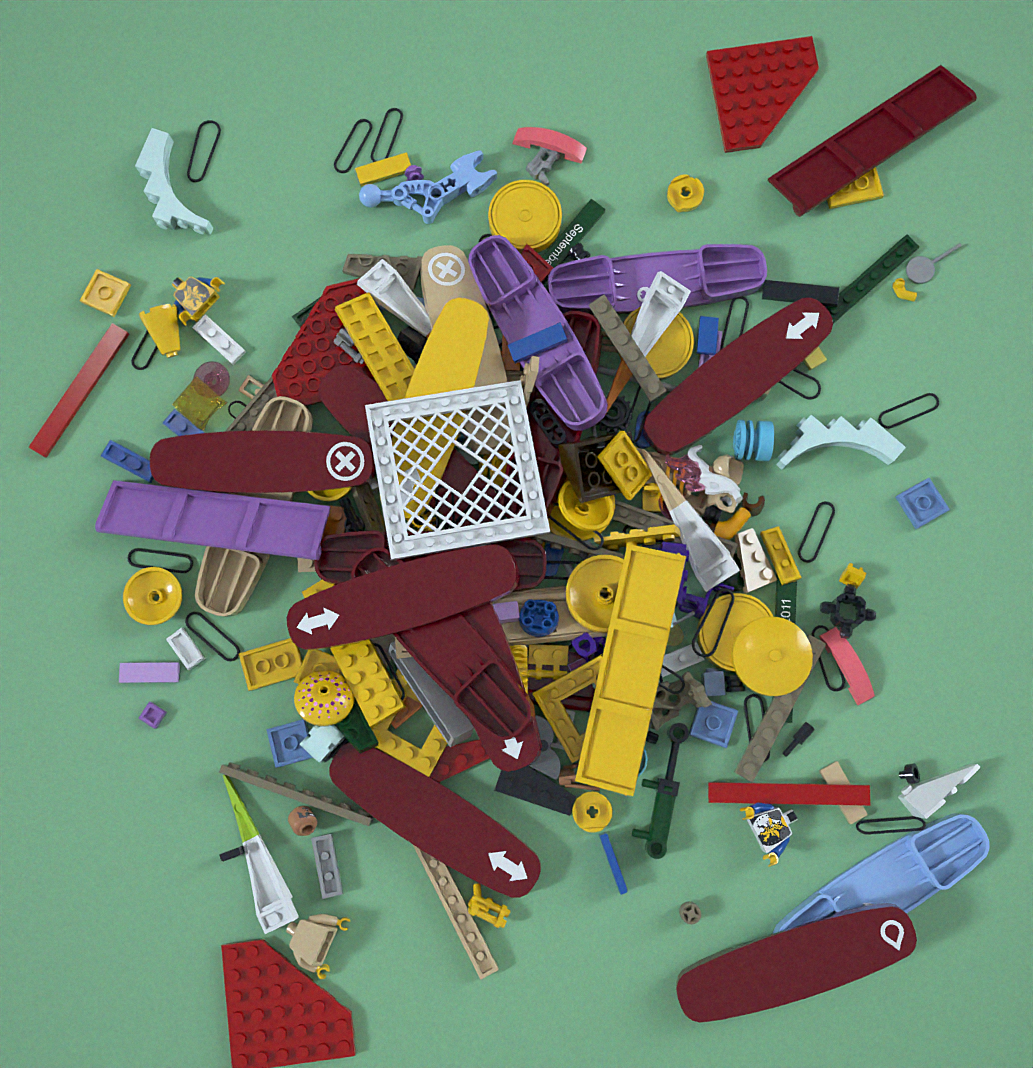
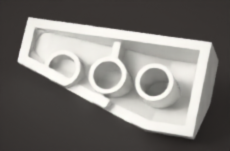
M968 764L912 786L909 784L901 790L902 794L898 798L913 816L927 819L946 802L943 798L953 795L957 791L956 785L965 783L980 766L978 764Z

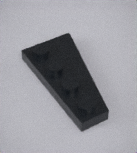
M529 766L509 772L501 770L494 790L569 816L576 796Z

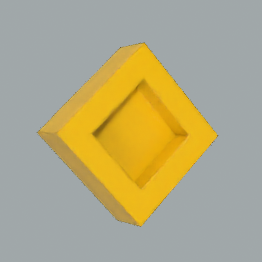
M849 563L841 574L839 582L846 585H855L857 589L865 579L866 572H863V568L857 569L852 567V563Z

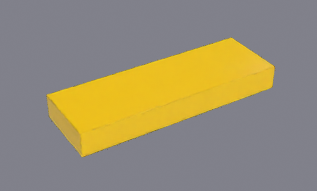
M406 152L357 167L355 170L360 186L363 187L367 184L402 175L411 166Z
M777 526L761 531V538L781 584L785 585L800 580L802 577L780 527Z

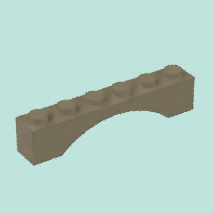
M605 294L589 304L591 311L650 402L652 403L666 394L667 390Z

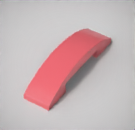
M539 127L518 128L513 140L514 145L528 149L533 144L564 153V159L582 164L587 150L583 144L565 134Z
M836 627L820 635V640L826 643L825 649L828 653H832L850 687L848 690L857 706L873 698L875 695L870 679L847 639L841 638L840 631Z

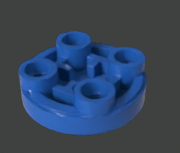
M529 599L525 602L519 613L521 628L531 636H547L558 625L559 614L553 602Z

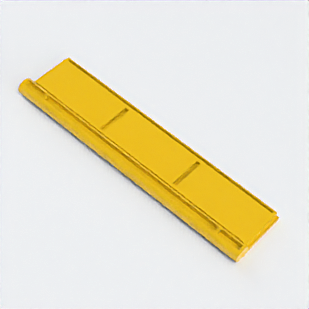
M627 544L575 778L577 782L621 793L625 796H634L686 556L680 553L674 554Z

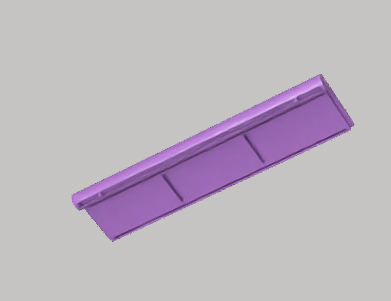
M113 480L97 518L95 529L99 533L319 560L321 556L320 543L331 507Z

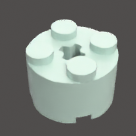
M334 724L320 727L315 725L309 732L311 736H307L300 745L316 761L322 763L346 737Z

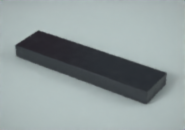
M765 280L762 299L794 303L802 298H813L824 306L837 307L840 287Z

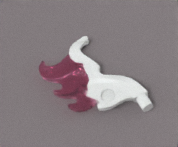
M702 445L690 448L688 454L677 459L671 458L669 453H667L665 463L671 469L681 473L675 474V478L691 484L685 485L687 490L692 492L705 490V494L709 495L729 493L736 502H740L743 499L740 494L741 489L736 483L725 476L710 472L709 465L698 457L696 453L702 451Z

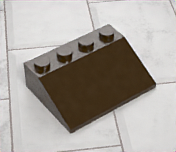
M627 431L626 434L633 443L631 431ZM619 432L558 445L561 465L580 503L622 493L597 457Z

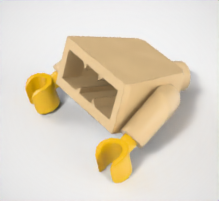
M317 914L309 916L308 919H301L298 924L291 922L286 932L293 936L289 947L294 951L293 954L298 965L310 972H317L320 979H325L326 975L320 971L324 969L330 972V967L327 964H323V961L338 930L335 926L337 925L341 930L346 931L348 928L342 927L341 922L344 920L350 922V919L348 917L338 919L332 915Z

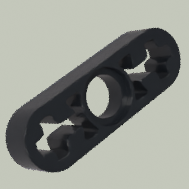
M541 399L531 402L530 412L551 445L559 448V444L566 443L567 436L546 403ZM539 406V408L542 409L544 415L541 416L540 413L536 410V407ZM552 420L553 425L546 428L543 426L544 421ZM556 431L557 435L561 437V440L558 441L557 439H555L554 434L552 432Z

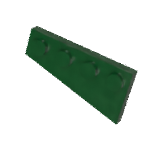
M354 696V705L351 712L345 719L334 725L361 754L377 747L379 742Z

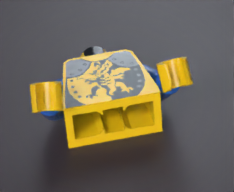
M190 276L185 282L179 277L173 281L172 286L177 289L173 294L176 298L174 304L177 308V315L185 326L189 319L197 323L220 298L216 291L220 292L219 286L225 284L220 278L198 277L195 279Z

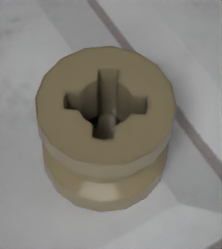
M688 901L681 905L679 914L684 922L691 925L699 922L701 910L695 903Z

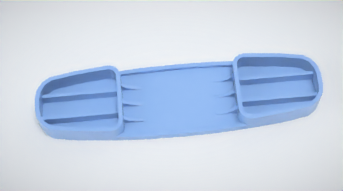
M952 813L926 824L925 829L912 831L835 877L790 911L776 924L773 934L812 921L832 917L839 911L862 907L863 903H891L908 913L941 889L946 890L952 887L985 859L989 852L988 836L980 823L969 815Z

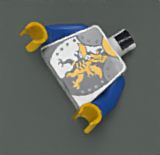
M755 803L749 807L740 808V811H745L746 816L742 819L747 820L762 851L765 853L769 852V854L762 857L763 860L770 859L768 867L776 865L778 858L790 841L789 836L792 835L788 825L798 820L794 811L791 809L782 814L778 807L765 803Z

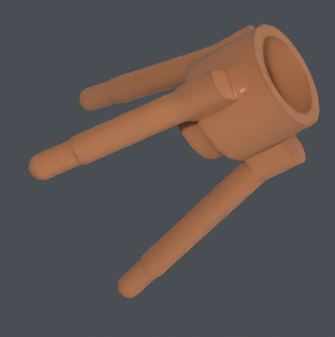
M579 762L565 765L563 769H560L559 785H565V788L572 787L600 791L599 787L572 783L575 782L576 774L571 769L577 768Z

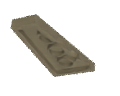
M347 255L342 270L344 274L361 278L383 259L399 273L414 293L420 274L422 256L410 258L408 256L390 257L389 255Z

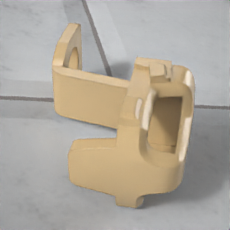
M690 482L683 490V496L700 516L704 514L706 507L714 504L721 510L733 513L737 504L734 497L729 493L705 494V490L700 488L698 483ZM693 488L700 491L699 496L691 494ZM720 497H729L732 501L731 506H725Z

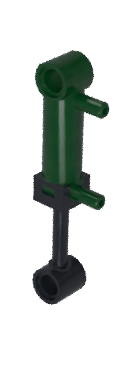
M682 723L671 724L667 730V736L672 745L665 779L658 778L657 781L642 779V787L656 789V797L649 832L634 828L632 836L647 840L645 844L646 853L654 859L663 858L667 852L671 819L680 782L673 781L679 746L689 736L688 727ZM676 727L681 728L683 731V735L679 739L673 735ZM653 843H660L661 849L658 853L651 852V845Z

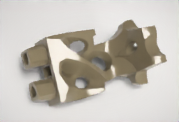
M689 671L685 672L682 675L685 687L681 693L675 694L677 696L675 702L669 700L672 693L658 685L649 728L656 731L659 730L665 722L679 716V710L686 704H693L696 708H705L712 705L705 693L703 684L695 680ZM680 679L668 683V681L661 682V684L672 691H678L682 687ZM668 709V712L662 715V711Z

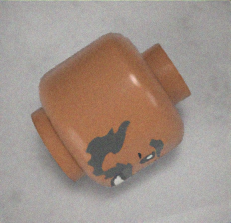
M308 806L296 807L288 816V822L293 832L298 836L310 835L317 826V818Z

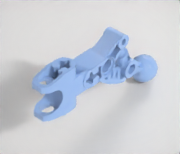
M480 150L463 155L455 160L450 166L453 173L437 183H433L430 180L405 181L395 186L392 190H380L374 184H367L361 188L359 199L364 206L369 208L376 207L381 201H389L397 206H405L409 210L413 209L421 214L424 223L431 224L441 207L467 191L470 197H475L484 192L497 179V172L489 170L481 173L474 169L484 159V154ZM409 195H424L426 198L424 207L418 205L417 200ZM440 195V197L434 198L433 196Z

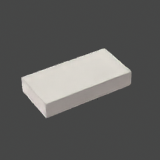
M180 628L166 639L188 670H191L206 659L184 628Z

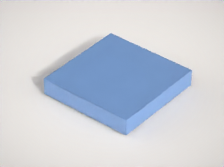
M930 478L925 479L895 497L915 529L950 510Z
M711 701L712 705L708 707H697L689 735L727 748L739 710Z
M304 719L266 729L275 768L313 758L300 745L307 736L310 737L307 722Z

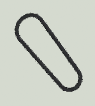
M213 120L204 121L198 127L187 171L188 179L192 182H199L204 178L218 142L221 128ZM213 123L218 128V134L202 176L199 179H192L190 177V170L200 130L204 124Z
M794 369L793 371L807 378H810L817 383L818 392L815 396H805L799 391L785 384L784 382H778L783 386L787 387L788 389H790L791 391L808 400L817 398L821 392V385L816 378L797 369Z
M723 588L717 591L693 637L692 649L698 656L709 657L717 649L735 599L734 594L729 589ZM726 591L730 593L732 599L715 646L710 653L700 654L695 648V640L718 595Z

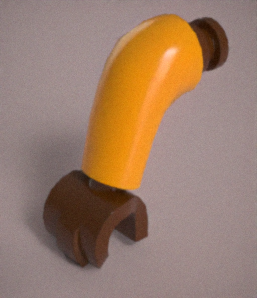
M744 492L742 507L727 521H718L717 524H709V521H705V523L716 536L730 540L739 532L750 517L761 513L764 508L765 498L762 495L758 497L756 504H749L747 502L748 493Z

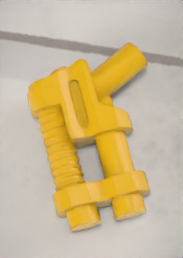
M474 884V896L468 903L469 914L472 916L476 915L494 924L493 926L496 928H504L507 921L503 918L509 916L510 910L504 904L499 905L493 902V899L490 897L487 899L483 898L481 884ZM489 909L498 913L497 917L489 914Z

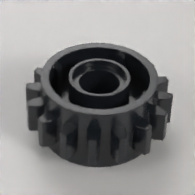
M618 396L609 409L616 411L617 416L611 417L606 413L604 418L595 424V426H600V431L604 429L607 434L610 431H624V425H626L631 410L629 408L630 401L626 402L624 400L625 396Z

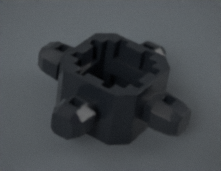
M847 584L843 593L832 602L825 601L820 604V611L825 614L831 613L830 621L834 626L841 627L840 636L845 639H849L852 636L853 629L862 622L874 621L876 619V611L866 609V601L861 596H855L856 587L851 584ZM841 602L844 604L851 603L853 606H856L855 621L843 619L840 616Z

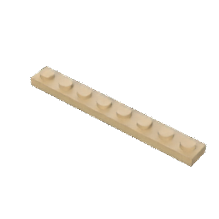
M413 845L480 980L498 971L499 968L473 916L469 914L468 907L447 865Z

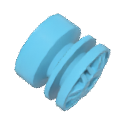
M738 420L733 436L735 459L741 460L744 455V459L749 460L752 452H754L756 461H770L774 445L773 422L758 421L754 429L751 420H748L746 424L744 420Z

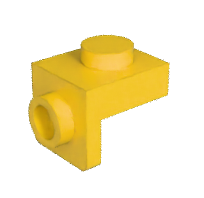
M648 483L642 489V509L645 511L662 512V494L657 483Z

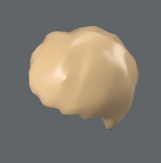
M726 454L719 456L713 462L712 473L725 476L739 486L744 464L736 460L734 456Z

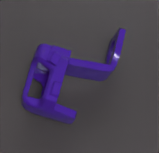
M719 583L708 590L705 598L686 593L687 601H683L678 609L687 614L694 611L695 614L693 616L700 619L705 613L712 590L717 592L720 588H726L733 592L734 587ZM726 591L721 592V594L725 595L730 594Z
M585 632L572 640L575 650L586 662L590 661L588 656L594 654L596 657L601 654L603 656L604 651L600 646L601 643L605 647L606 638L603 636L592 638L588 632ZM581 640H588L579 647V642Z

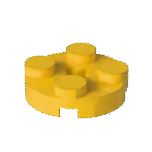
M687 174L675 177L667 191V199L677 212H688L696 209L702 203L704 196V187L701 181ZM682 190L690 192L687 197L682 195Z
M595 791L585 792L575 800L572 808L573 819L583 830L599 832L610 822L612 806L604 795ZM590 806H594V809L598 810V813H595L593 818L590 814L586 813Z

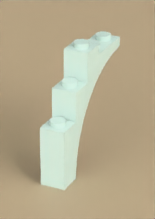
M151 128L135 167L139 171L140 176L149 179L144 193L150 202L157 204L152 215L153 219L156 221L157 226L162 229L170 228L175 230L176 225L184 229H187V227L192 228L199 234L206 233L211 235L213 227L210 222L185 208L174 195L168 169L169 157L174 143L169 133Z
M810 415L808 419L803 417L796 425L799 429L795 434L798 436L790 443L792 448L789 451L785 449L777 457L780 461L776 465L782 470L800 455L817 448L830 446L862 450L889 465L895 461L906 447L872 418L866 422L862 420L855 428L840 416L837 421L833 418L825 427L814 416Z

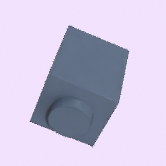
M708 668L706 672L701 673V682L707 697L725 695L723 671H718L717 668Z

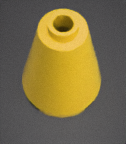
M165 304L149 308L150 312L147 314L144 311L140 312V319L161 354L166 355L167 358L177 356V352L181 351L176 305Z

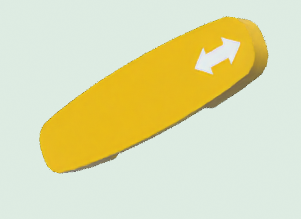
M459 297L451 299L445 304L427 339L404 399L474 388L489 321L487 311L481 304ZM452 413L442 415L446 418H449ZM456 413L451 421L460 427L464 417ZM433 416L422 418L429 422ZM437 416L432 425L441 429L446 421ZM413 419L404 420V422L409 425ZM417 419L412 428L421 433L426 424ZM398 422L394 432L401 436L406 427ZM448 424L443 432L452 438L457 429ZM429 427L424 436L432 441L438 432ZM409 430L404 439L413 444L418 435ZM440 435L435 443L444 449L449 440ZM395 436L392 438V447L398 441V438ZM422 438L416 444V447L423 452L429 446V443ZM401 441L396 450L405 455L410 447ZM451 443L430 472L440 480L455 446L454 443ZM432 446L427 455L436 460L441 451ZM413 449L407 458L416 463L421 454ZM394 453L396 466L402 458ZM424 457L419 466L428 471L433 462ZM405 460L399 469L408 474L413 465ZM416 468L411 477L420 482L425 474ZM397 472L400 485L405 477ZM427 476L422 485L431 490L436 481ZM408 479L402 488L412 493L417 485ZM419 487L414 496L423 501L428 492ZM400 491L403 505L409 496ZM432 495L425 504L429 505L433 498ZM411 498L406 508L415 512L420 504ZM422 507L417 515L419 517L422 516L426 508ZM403 510L405 520H409L412 515Z

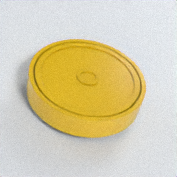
M533 180L513 181L499 189L492 198L488 211L489 228L492 235H500L507 238L520 254L523 252L526 243L539 253L548 248L560 232L562 222L560 202L555 193L540 182Z
M641 307L631 312L623 322L630 335ZM681 312L676 315L645 357L660 380L667 379L679 372L686 365L693 351L694 337L692 328Z
M733 593L734 603L714 654L706 657L713 665L722 670L735 672L732 662V649L740 631L757 619L774 617L763 602L751 595ZM730 594L716 599L697 636L698 644L703 654L710 653L715 646L732 599ZM710 604L706 607L704 615L699 619L698 625H697V630H698V628H699V626H700V624H701V622H702V620H703V618H704V616H705V614H706V612H707V610H708Z

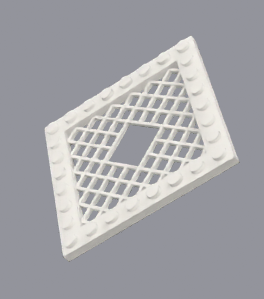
M521 380L365 405L391 560L550 533ZM490 406H491V408L488 410V412H486V411H484L483 409H481V408H484V407H490ZM495 406L504 412L499 420L490 415ZM471 410L468 416L461 411ZM475 410L485 415L480 423L470 418ZM452 413L449 418H446L442 414ZM456 413L465 418L460 427L451 421ZM506 415L509 427L502 423ZM433 416L429 422L422 418ZM437 416L446 421L441 429L432 425ZM487 417L496 423L491 431L482 426ZM413 419L409 425L404 422V420ZM417 419L426 424L421 433L412 428ZM467 421L477 426L472 434L462 429ZM398 422L406 427L401 436L392 431ZM448 424L457 429L452 438L443 432ZM499 425L508 431L503 439L494 434ZM429 427L438 432L432 441L424 436ZM479 429L488 434L483 442L474 437ZM409 430L418 435L413 444L404 439ZM459 432L469 437L464 445L454 440ZM390 434L398 438L393 447ZM509 434L511 435L512 445L505 441ZM440 435L449 440L444 449L435 443ZM491 436L500 442L495 450L486 445ZM421 438L429 443L424 452L416 447ZM471 440L480 445L475 453L466 448ZM401 441L410 447L405 455L396 450ZM451 443H454L484 464L462 495L430 473ZM502 444L511 449L506 458L497 452ZM432 446L441 451L436 460L427 455ZM483 447L492 453L487 461L478 456ZM413 449L421 454L416 463L407 458ZM394 453L402 458L397 464V466L395 464ZM513 453L515 456L516 465L509 461V458ZM494 455L503 460L498 469L489 464ZM424 457L433 462L428 471L419 466ZM405 460L413 465L408 474L399 469ZM506 463L515 468L510 477L501 472ZM486 466L495 471L490 480L481 475ZM416 468L425 474L420 482L411 477ZM397 472L405 477L400 485ZM516 472H518L520 484L512 479ZM498 474L507 480L502 488L493 483ZM427 476L436 481L431 490L422 485ZM478 478L487 482L482 491L473 486ZM408 479L417 485L412 493L402 488ZM509 482L518 487L513 496L504 490ZM439 484L448 489L443 498L434 493ZM490 485L499 491L494 499L485 494ZM419 487L428 492L423 501L414 496ZM470 489L480 494L474 503L465 497ZM400 491L409 496L403 505ZM520 491L522 492L523 503L516 499ZM450 492L460 497L454 506L445 500ZM502 493L511 499L506 507L496 502ZM431 495L440 501L435 509L425 504ZM482 496L491 502L486 511L476 505ZM411 498L420 504L415 512L406 508ZM462 500L471 505L466 514L457 509ZM513 501L522 506L517 515L508 510ZM443 503L452 509L446 517L437 512ZM493 505L503 510L497 519L488 513ZM422 507L432 512L426 521L417 515ZM474 508L483 513L478 522L469 517ZM403 510L412 515L407 524ZM525 510L526 516L520 517V515ZM454 511L463 516L458 525L449 520ZM505 512L513 517L511 519L500 520L502 516L505 514ZM434 515L444 520L438 529L429 523ZM485 516L493 520V522L481 523ZM414 518L423 523L418 532L409 527ZM466 519L474 524L461 527ZM446 522L454 527L452 529L441 530L443 526L446 524ZM426 526L435 531L421 534ZM407 530L415 535L408 536Z

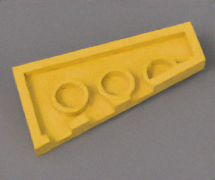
M676 525L649 527L648 532L642 529L630 530L629 534L619 533L618 531L610 532V536L603 537L604 544L602 547L610 551H618L621 547L627 548V544L637 546V544L642 543L652 545L658 540L673 541L675 537L681 536L680 529ZM594 534V542L600 545L601 538Z

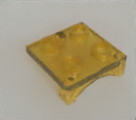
M196 376L172 405L197 428L204 431L211 416L218 409L226 405L227 401Z

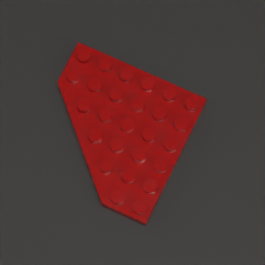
M812 36L707 51L706 58L725 153L761 148L798 96L801 95L808 83L816 75L819 66Z
M360 278L325 287L320 299L309 313V317L301 326L295 336L296 338L283 355L278 367L272 373L277 397H288L297 400L304 406L322 403L318 393L319 384L332 369L342 365L351 366L376 382L366 363H356L352 356L334 343V339L340 329H345L335 311V307L367 293L357 285ZM353 345L352 348L359 353L357 347Z
M257 939L221 945L232 1068H273L356 1055L352 1011L335 1000L334 996L318 986L312 978L295 967L284 955L273 949L267 941Z

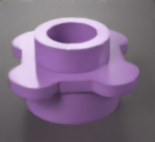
M417 165L409 166L404 173L407 177L406 181L422 180L424 178V175L421 174L422 168Z

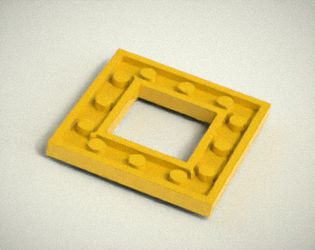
M602 654L532 693L572 763L580 759L586 732L579 734L561 700L592 683L597 684Z
M398 669L396 675L405 691L403 702L406 696L421 703ZM393 677L392 681L402 697V691ZM397 713L371 727L379 742L376 748L428 777L432 774L448 744L436 725L431 730L422 749L392 733L388 729Z

